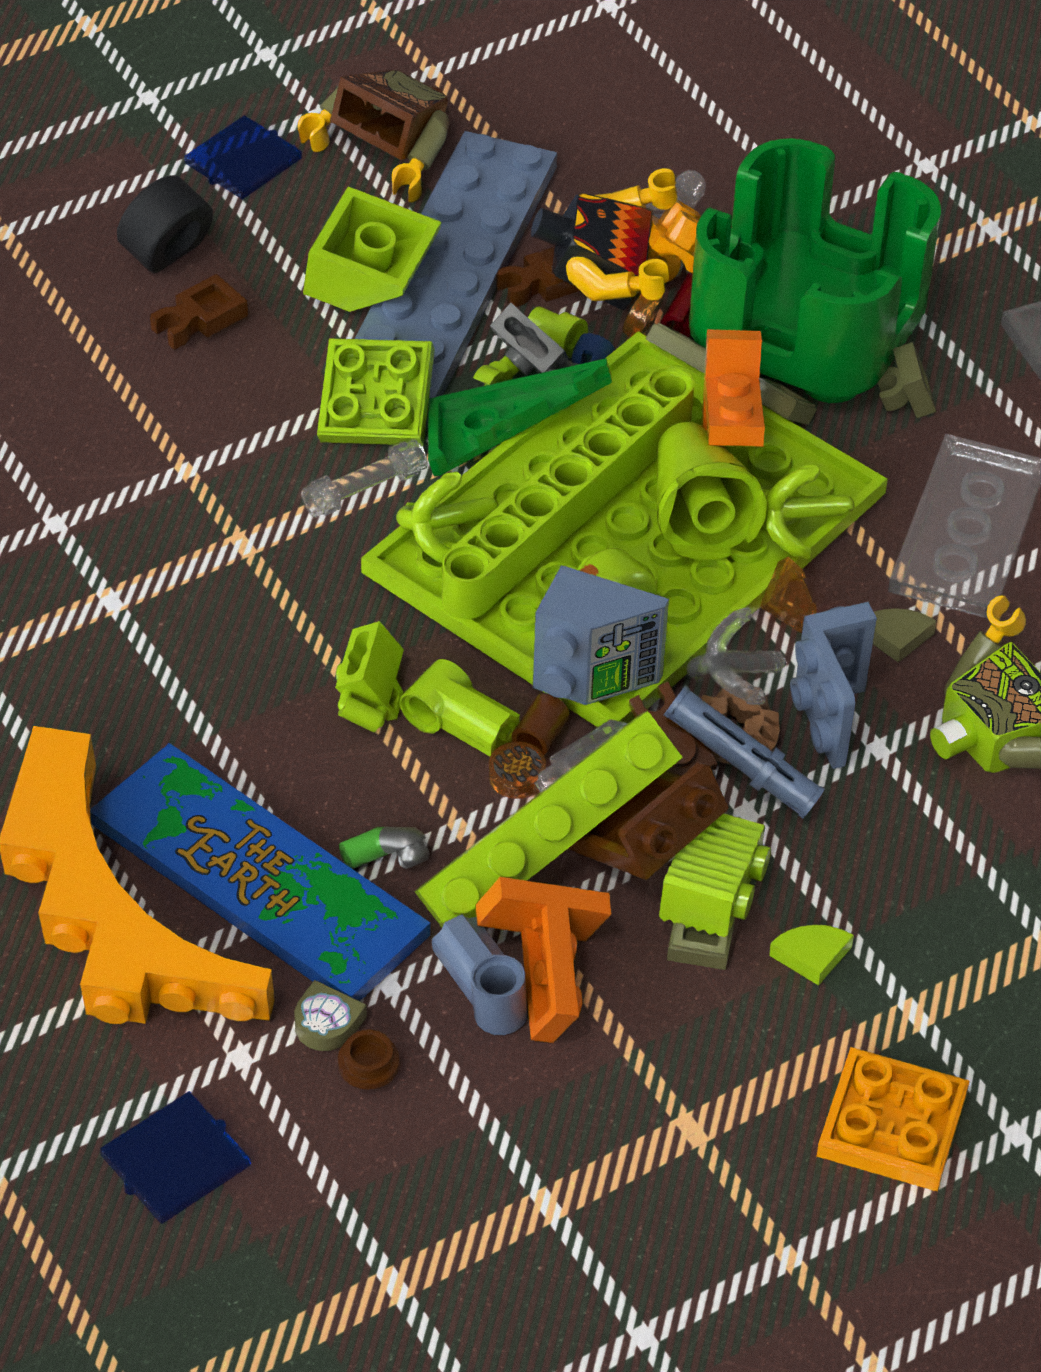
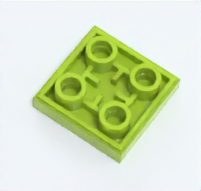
M329 338L317 436L320 442L424 446L435 353L432 341Z

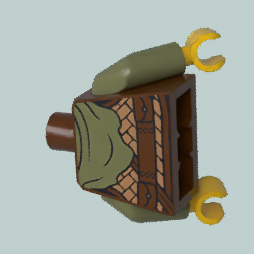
M398 70L346 75L340 77L339 86L320 105L322 111L319 114L308 113L301 116L298 121V132L302 144L309 139L312 151L320 152L330 143L327 126L332 122L400 160L408 158L409 163L397 165L393 169L392 192L395 195L399 187L410 185L408 201L412 203L417 201L422 194L421 171L423 169L428 170L446 141L449 118L445 112L448 99L440 88L428 86Z

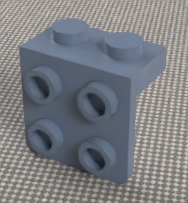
M869 602L847 607H834L825 612L804 616L801 641H797L795 644L798 666L796 677L790 681L792 700L798 711L804 710L810 721V734L814 748L818 753L825 752L833 769L846 766L855 710L854 694L865 692L877 620Z

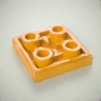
M850 1047L818 1143L816 1157L938 1192L970 1081Z

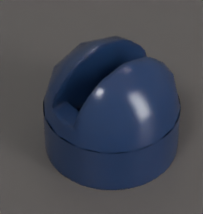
M585 333L578 339L573 349L571 361L572 363L583 364L605 359L616 349L604 337L593 333Z

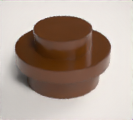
M371 1029L361 1030L352 1034L340 1048L338 1053V1069L342 1078L350 1085L360 1089H377L390 1083L397 1075L399 1070V1052L394 1043L384 1033Z

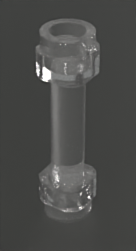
M417 440L402 441L388 448V457L332 481L325 475L311 481L310 485L301 490L304 505L314 518L321 515L327 516L341 509V500L395 476H398L401 481L417 476L420 471L427 468V457L423 447Z

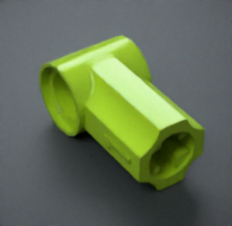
M446 659L435 661L400 696L399 700L400 709L405 718L420 731L434 734L443 729L490 757L502 755L503 751L507 750L511 745L512 732L520 720V714L474 689L470 678L462 668Z

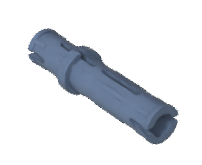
M685 685L663 716L674 721L710 750L717 753L752 779L749 785L759 791L761 787L803 819L820 798L825 788L818 786L783 760L785 753L777 747L773 751L768 749L737 726L732 720L725 717L690 691V688Z

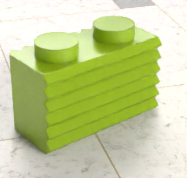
M723 813L675 855L671 866H669L668 873L665 875L659 917L664 922L671 920L674 924L676 922L682 923L686 928L693 926L698 932L705 929L709 935L716 933L722 937L728 935L735 917L746 920L755 892V886L750 884L751 879L762 882L770 860L771 847L762 845L765 825Z

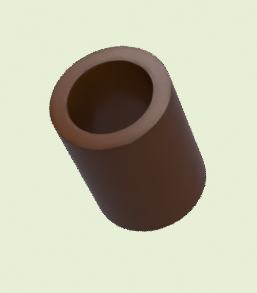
M550 694L537 695L512 732L514 745L520 746L527 755L530 753L525 747L533 749L540 757L545 756L570 717L568 707L559 698Z

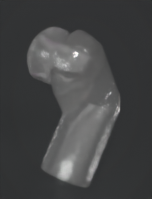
M694 170L683 171L675 179L677 199L694 209L705 193L706 183L700 173ZM652 202L646 204V208L653 210L652 215L657 218L661 217L665 211L652 205Z

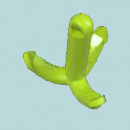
M804 465L779 480L771 489H763L767 499L765 520L767 532L772 540L784 551L792 556L803 559H811L812 551L787 529L784 519L842 516L854 509L853 499L850 496L840 494L790 497L799 488L817 479L820 474V468L817 465Z
M459 472L444 474L439 480L429 486L415 503L407 502L396 514L397 523L405 529L413 530L416 543L427 555L441 563L443 556L450 548L437 539L433 533L434 529L482 520L499 506L494 498L482 497L436 507L446 495L459 487L462 481Z

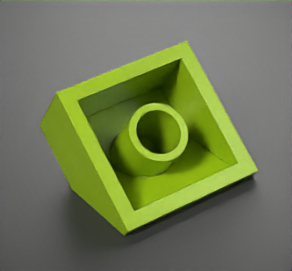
M348 186L308 253L303 294L349 312L403 296L441 228V222Z

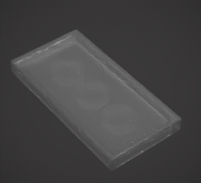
M945 434L890 577L888 592L988 618L987 607L990 601L1004 593L1041 488V458Z

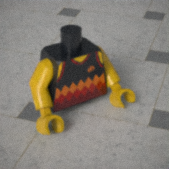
M666 168L655 170L648 178L649 188L642 190L637 185L607 194H576L563 215L541 208L534 219L531 237L555 245L552 271L555 276L577 287L590 300L604 301L625 311L638 291H641L642 296L647 300L654 301L660 299L665 293V283L669 280V271L665 261L660 259L648 260L653 210L646 208V204L652 202V205L662 210H667L674 206L677 201L675 174L672 170Z

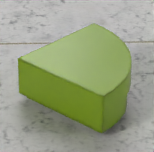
M801 926L788 930L771 942L769 956L819 986L852 948L854 935L832 926Z

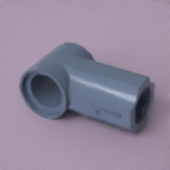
M461 914L444 922L440 932L432 938V949L473 1005L474 1018L477 1025L483 1031L493 1035H507L517 1031L524 1025L528 1017L526 977L522 964L515 958L503 954L486 929L477 926V917L467 918Z

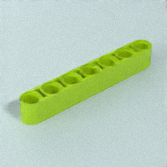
M668 365L651 371L451 547L442 560V604L444 609L450 615L462 619H472L486 613L657 458V445L661 435L669 427L677 423L691 422L694 379L692 375L683 368Z

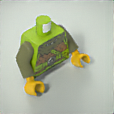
M1003 595L997 596L990 601L987 607V617L991 622V626L986 633L983 631L978 632L960 657L944 688L943 724L931 729L930 732L932 745L939 756L949 759L966 750L985 771L991 773L1008 768L1041 769V672L1012 642L1004 646L1000 643L1004 636L1012 637L1018 635L1026 625L1025 614L1020 607L1015 610L1010 619L1000 621L1002 614L1007 611L1010 603L1006 596Z

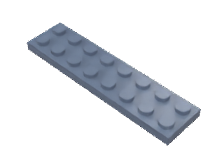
M464 131L421 212L422 215L441 222V228L403 296L372 305L355 339L432 341L435 353L429 398L444 395L497 288V272L499 269L508 266L557 168V152ZM427 413L426 427H428V413Z

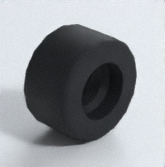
M164 176L148 185L129 204L121 216L117 227V240L150 272L158 273L200 245L213 221V208L179 176Z

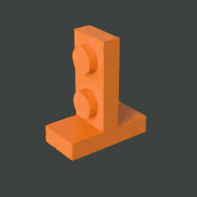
M707 329L701 426L707 430L708 445L764 446L765 424L759 381L762 346L761 331Z
M499 877L477 902V926L521 932L531 1040L554 1043L579 1017L582 1007V993L580 988L576 986L574 959L577 950L576 940L586 942L612 914L609 893Z

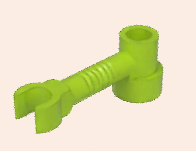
M538 306L528 316L535 325L565 350L568 358L572 357L573 349L580 336L588 333L587 322L568 312H563L559 315ZM504 356L500 361H494L489 365L481 366L473 378L485 383L484 386L512 380V377L520 370Z

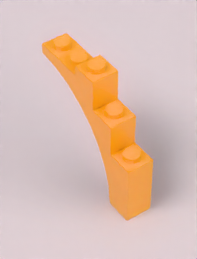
M33 726L0 834V855L5 875L14 876L28 883L48 881L38 912L45 944L54 945L58 949L72 953L89 950L80 983L86 1015L95 1016L99 1020L110 1024H123L127 1021L146 1024L150 1005L155 1003L175 1012H188L195 1009L220 1013L222 1016L234 1021H248L252 1018L270 1021L275 1001L271 969L226 959L183 940L149 916L116 880L98 849L91 827L90 801L96 772L91 734Z

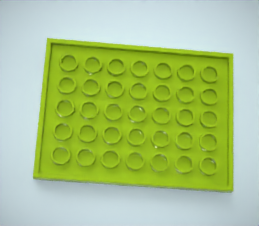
M638 331L606 357L612 374V383L502 442L461 476L462 481L459 487L446 495L436 507L482 497L494 498L498 505H500L651 371L658 367L667 365L678 366L687 370L694 379L691 422L702 425L704 373L646 340L647 336ZM762 405L765 424L764 446H724L754 474L762 488L771 489L779 480L804 465H817L820 468V474L817 479L799 488L790 497L840 494L850 496L854 501L853 511L842 516L784 519L787 529L805 546L811 549V559L792 556L779 547L767 532L765 522L757 537L749 544L745 539L740 544L731 548L733 554L723 559L699 561L681 556L664 538L659 529L657 519L656 458L494 606L479 617L472 619L457 618L450 615L444 609L442 604V563L427 555L416 543L413 530L399 526L362 556L361 573L533 685L535 612L561 565L577 570L582 561L592 553L609 548H618L626 551L654 575L657 584L656 595L669 599L663 676L659 683L587 705L559 698L568 709L612 737L635 719L629 707V699L639 695L643 706L649 709L660 699L658 694L659 685L668 681L672 688L886 493L887 478ZM482 520L434 529L433 533L439 541L451 548Z

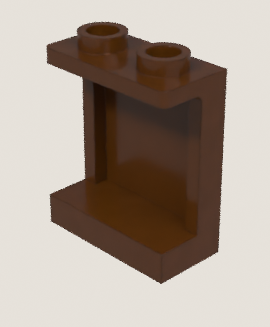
M698 762L682 776L665 771L568 849L647 880L726 812L729 807L711 767Z

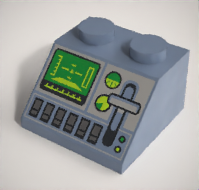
M561 565L535 612L533 688L547 692L557 698H565L587 705L659 683L663 676L669 599Z

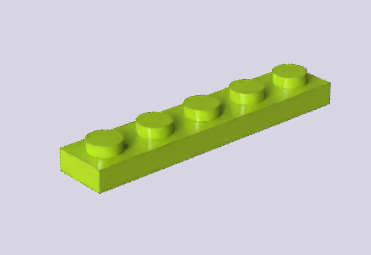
M648 711L642 712L414 892L441 927H443L444 922L461 914L467 918L476 917L477 902L499 877L529 880L683 758L651 714Z

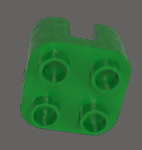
M794 138L777 139L754 148L740 164L736 175L733 217L730 214L708 207L697 223L689 330L695 342L706 348L707 329L761 331V374L801 388L818 401L826 403L845 402L871 389L880 381L895 359L893 349L905 344L926 311L941 215L940 201L934 191L920 180L900 172H892L878 189L872 234L840 224L830 215L835 155L832 150L808 140Z

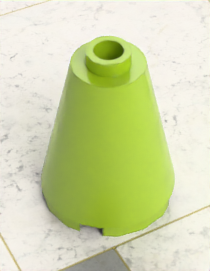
M681 422L669 427L661 435L657 445V519L659 529L664 538L681 556L699 561L723 559L732 555L731 548L740 544L745 539L749 544L757 537L766 520L767 499L759 480L724 446L708 445L707 430L701 425L693 422Z

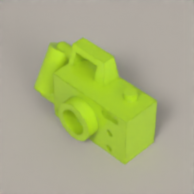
M380 621L352 629L343 662L336 669L337 683L335 688L341 693L338 702V716L373 733L378 728L383 727L385 719L387 721L397 719L400 710V696L404 693L396 679L404 649Z

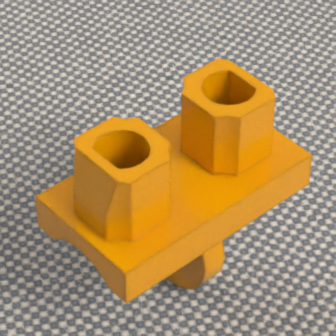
M678 199L672 208L664 211L660 219L652 215L648 260L660 259L667 263L669 271L668 282L672 281L678 274L681 260L686 270L693 273L696 227L701 217L699 212Z

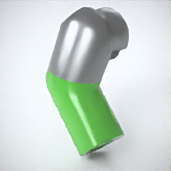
M377 827L339 844L340 854L344 863L352 869L393 852L397 853L398 862L405 869L422 863L429 858V850L423 842V839H426V837L415 827Z

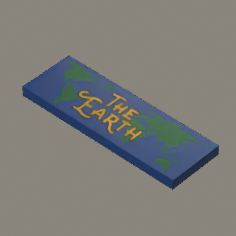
M170 743L90 809L91 824L312 982L316 980L358 1001H361L430 936L431 923Z

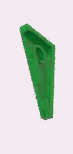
M607 358L429 398L428 462L434 477L445 474L612 383V374Z

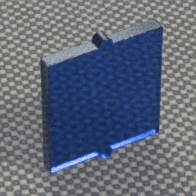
M244 115L186 154L184 162L207 177L209 184H218L243 200L302 159V151L280 138L276 130L269 131Z
M190 1091L100 1148L101 1156L124 1181L125 1193L128 1195L135 1194L160 1224L168 1221L251 1166V1158L226 1132V1122L222 1119L215 1120Z

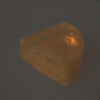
M786 557L777 563L760 607L802 634L804 616L816 614L817 607L815 602L812 603L810 593L803 580L806 578L805 573L792 559Z

